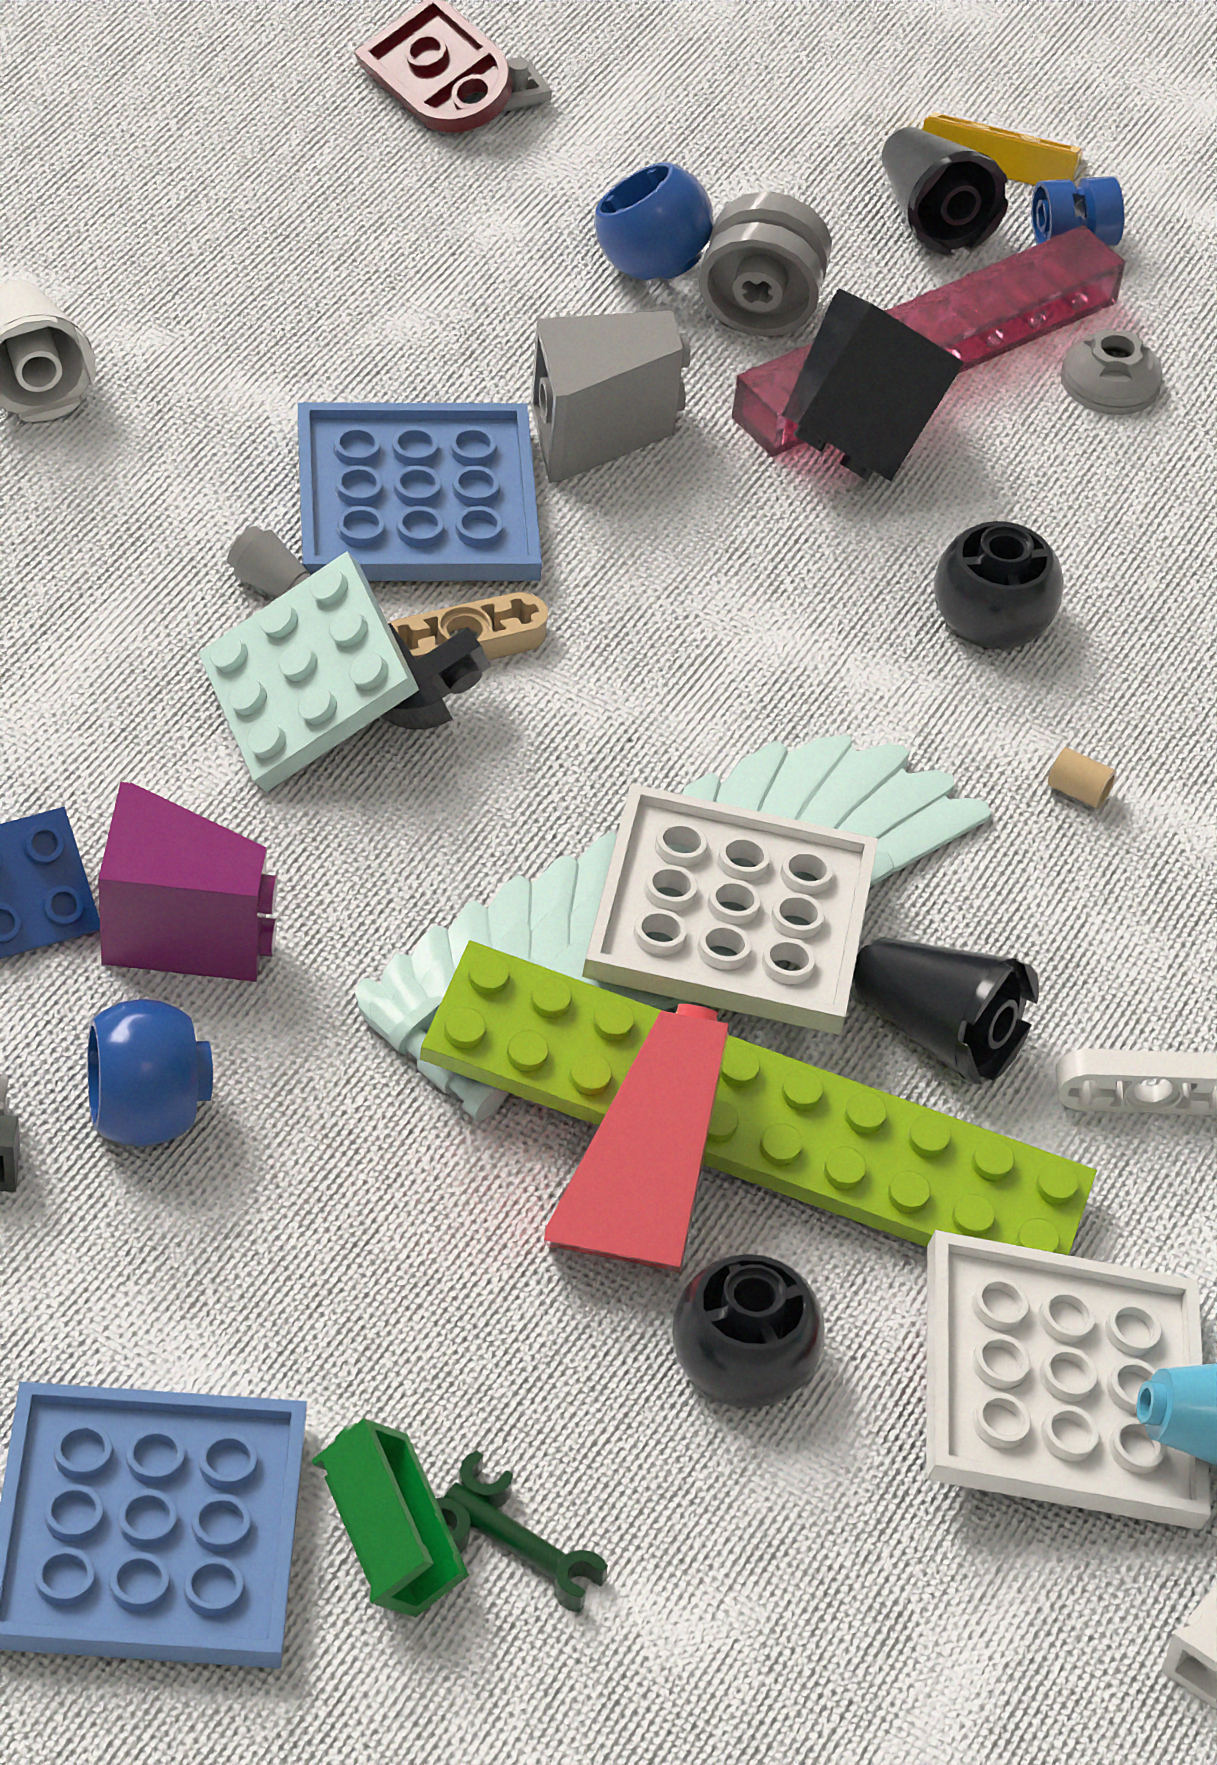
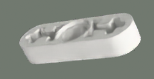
M1086 1048L1065 1054L1056 1064L1059 1100L1063 1105L1073 1110L1217 1116V1053ZM1149 1079L1167 1080L1163 1083L1150 1086L1137 1084L1141 1081Z

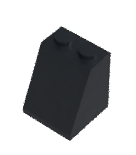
M838 288L831 300L782 415L798 424L792 435L821 453L827 443L845 453L839 464L863 479L869 481L873 472H876L891 482L965 362L874 304Z

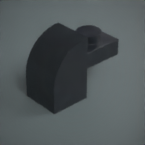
M389 623L388 625L419 690L380 717L393 725L412 730L430 729L449 722L453 718L443 698L450 693L460 694L469 690L481 679L482 672L491 667L481 644L469 627H466L416 660L393 625Z

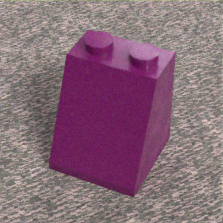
M120 782L98 877L101 965L257 982L261 956L273 957L277 933V918L266 917V914L273 915L278 885L277 875L266 874L267 847L134 783Z

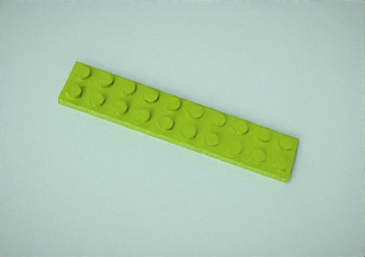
M469 940L421 1045L419 1059L600 1126L661 1010ZM731 1035L728 1036L703 1165L924 1247H927L935 1230L1068 1256L1097 1170Z

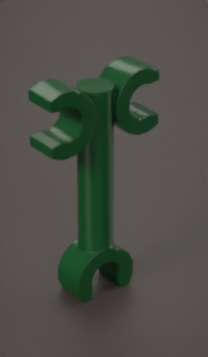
M479 1451L468 1454L461 1462L458 1482L448 1489L443 1498H436L447 1525L454 1529L451 1531V1535L459 1553L461 1554L467 1548L470 1538V1526H472L554 1580V1595L559 1604L569 1611L579 1613L584 1608L586 1591L574 1584L571 1579L578 1576L586 1577L601 1587L606 1582L608 1565L605 1560L595 1552L587 1550H577L566 1554L499 1510L498 1508L510 1499L514 1474L506 1470L496 1482L482 1484L476 1478L482 1472L484 1455Z

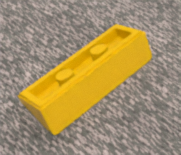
M937 112L924 119L922 128L924 131L986 154L999 165L1007 175V179L1036 185L1037 182L1045 180L1070 179L1073 182L1084 152L1079 147Z

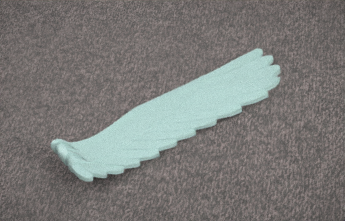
M849 735L818 738L789 753L781 742L773 741L742 759L724 782L721 783L716 774L708 773L685 786L681 793L686 796L879 838L870 887L991 819L992 815L988 802L975 798L948 799L955 786L952 774L939 770L907 774L905 768L908 763L909 751L905 746L887 743L857 752L851 746L852 739ZM613 832L599 837L577 861L569 855L557 858L533 884L518 874L501 887L488 909L476 900L467 903L448 931L445 927L434 926L421 937L412 956L396 953L384 969L381 984L369 978L360 979L355 996L359 1011L366 1022L400 1053H411L418 1060V1070L444 1093L451 1094L455 1092L463 1099L462 1107L464 1111L477 1122L484 1121L491 1116L509 1092L419 1059L421 1045L469 940L660 1010L691 1002L582 977L585 958L617 837ZM668 845L670 849L679 853L694 852L684 845ZM730 859L731 862L742 867L756 866L747 859ZM806 872L792 873L801 880H818V878ZM663 887L657 889L658 892L669 897L683 896L680 891L673 888ZM735 902L719 903L724 908L732 911L747 910L744 906ZM798 916L783 917L786 921L795 925H809L807 920ZM648 932L645 934L659 942L673 940L670 936L661 932ZM713 946L709 948L721 956L737 955L735 951L727 947Z

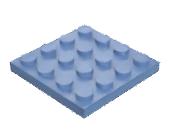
M298 402L297 426L302 565L309 571L310 575L348 551L360 564L367 581H541L542 559L527 403Z
M19 1381L0 1501V1650L281 1668L307 1418V1401Z

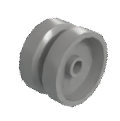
M764 191L744 194L729 202L715 220L709 247L705 252L700 268L698 287L705 305L721 322L742 333L762 337L784 335L805 325L817 308L822 282L825 279L830 262L832 240L827 225L811 206L790 195Z

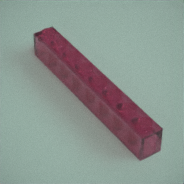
M1082 225L883 311L965 362L958 373L960 374L1116 304L1126 261L1086 226ZM813 342L737 375L732 419L771 457L805 443L792 435L798 424L782 415Z

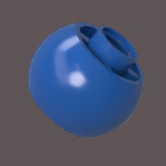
M660 162L631 174L609 190L596 206L594 226L596 238L604 256L615 268L627 276L638 280H651L658 277L662 280H669L684 274L701 259L703 254L701 250L710 241L714 226V214L705 188L693 174L678 165Z
M137 999L120 1002L101 1011L91 1019L88 1033L87 1076L90 1115L94 1130L106 1139L122 1145L146 1147L171 1141L182 1136L193 1127L198 1101H210L212 1097L213 1060L209 1041H196L193 1022L189 1015L179 1008L162 1001Z

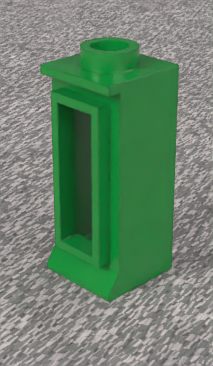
M363 1418L358 1423L352 1424L340 1431L335 1441L312 1459L314 1466L327 1471V1475L324 1478L368 1584L371 1585L369 1597L371 1604L416 1618L469 1576L408 1434Z

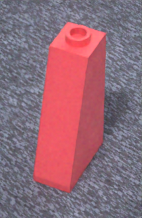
M678 1004L676 1013L660 1011L546 1226L544 1241L548 1247L678 1273L682 1272L729 1036V1024L716 1021L717 1011L690 1004Z

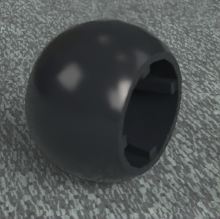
M1006 521L981 523L966 529L955 537L941 555L934 577L935 600L945 623L965 641L987 649H1011L1033 641L1052 623L1057 615L1063 596L1064 580L1062 568L1053 548L1030 528Z
M733 1255L711 1263L694 1276L684 1288L673 1315V1344L677 1359L686 1375L704 1394L716 1401L735 1407L755 1408L769 1406L784 1400L794 1393L813 1374L824 1348V1315L821 1304L811 1286L794 1268L780 1260L764 1255Z

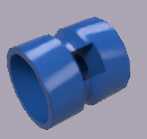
M1114 176L1083 178L1077 187L1070 179L1045 180L1036 183L1031 201V220L1034 239L1041 251L1073 249L1078 241L1085 248L1113 247L1120 243L1124 230V200L1119 182Z

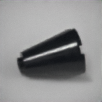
M917 127L899 129L885 142L881 154L882 164L912 233L927 249L943 255L954 254L951 250L964 246L971 250L985 242L998 229L1008 208L1009 200L1005 197V183L1008 184L1007 175L991 157Z
M886 937L875 940L871 945L864 946L858 952L853 973L855 990L859 997L963 1079L981 1085V1077L994 1081L1015 1060L1032 1024L1022 1020L1026 1002L1028 1000L1037 1004L1039 997L1038 974L1030 964L1019 959Z

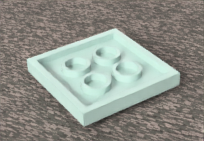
M348 551L198 652L252 779L265 792H268L419 690L360 564Z

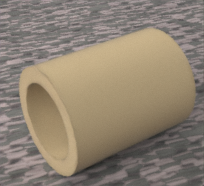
M1065 747L1058 755L1051 769L1047 784L1062 793L1099 809L1111 792L1117 770Z

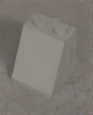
M673 310L537 319L530 405L549 482H561L674 435L676 412L683 411L686 404L685 384L681 376V368H689L691 350L688 334L679 333Z

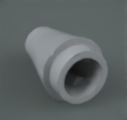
M257 526L248 528L240 535L227 557V563L235 569L234 576L237 579L276 598H279L311 576L309 571L272 530L263 531Z

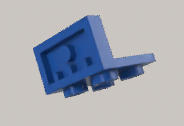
M65 806L1 823L0 959L96 933L100 929V918Z

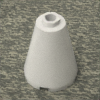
M23 280L5 283L0 286V411L3 408L8 412L17 414L19 420L28 422L54 420L73 411L82 402L81 396L88 388L90 382L93 385L96 377L95 354L89 339L38 286Z

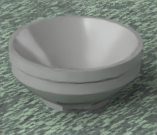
M1104 329L1083 337L1071 345L1063 360L1060 376L1066 392L1079 404L1096 412L1125 415L1144 410L1155 402L1160 393L1163 371L1161 362L1156 354L1137 335L1130 331L1116 332ZM1103 350L1123 352L1131 356L1116 358L1109 356Z

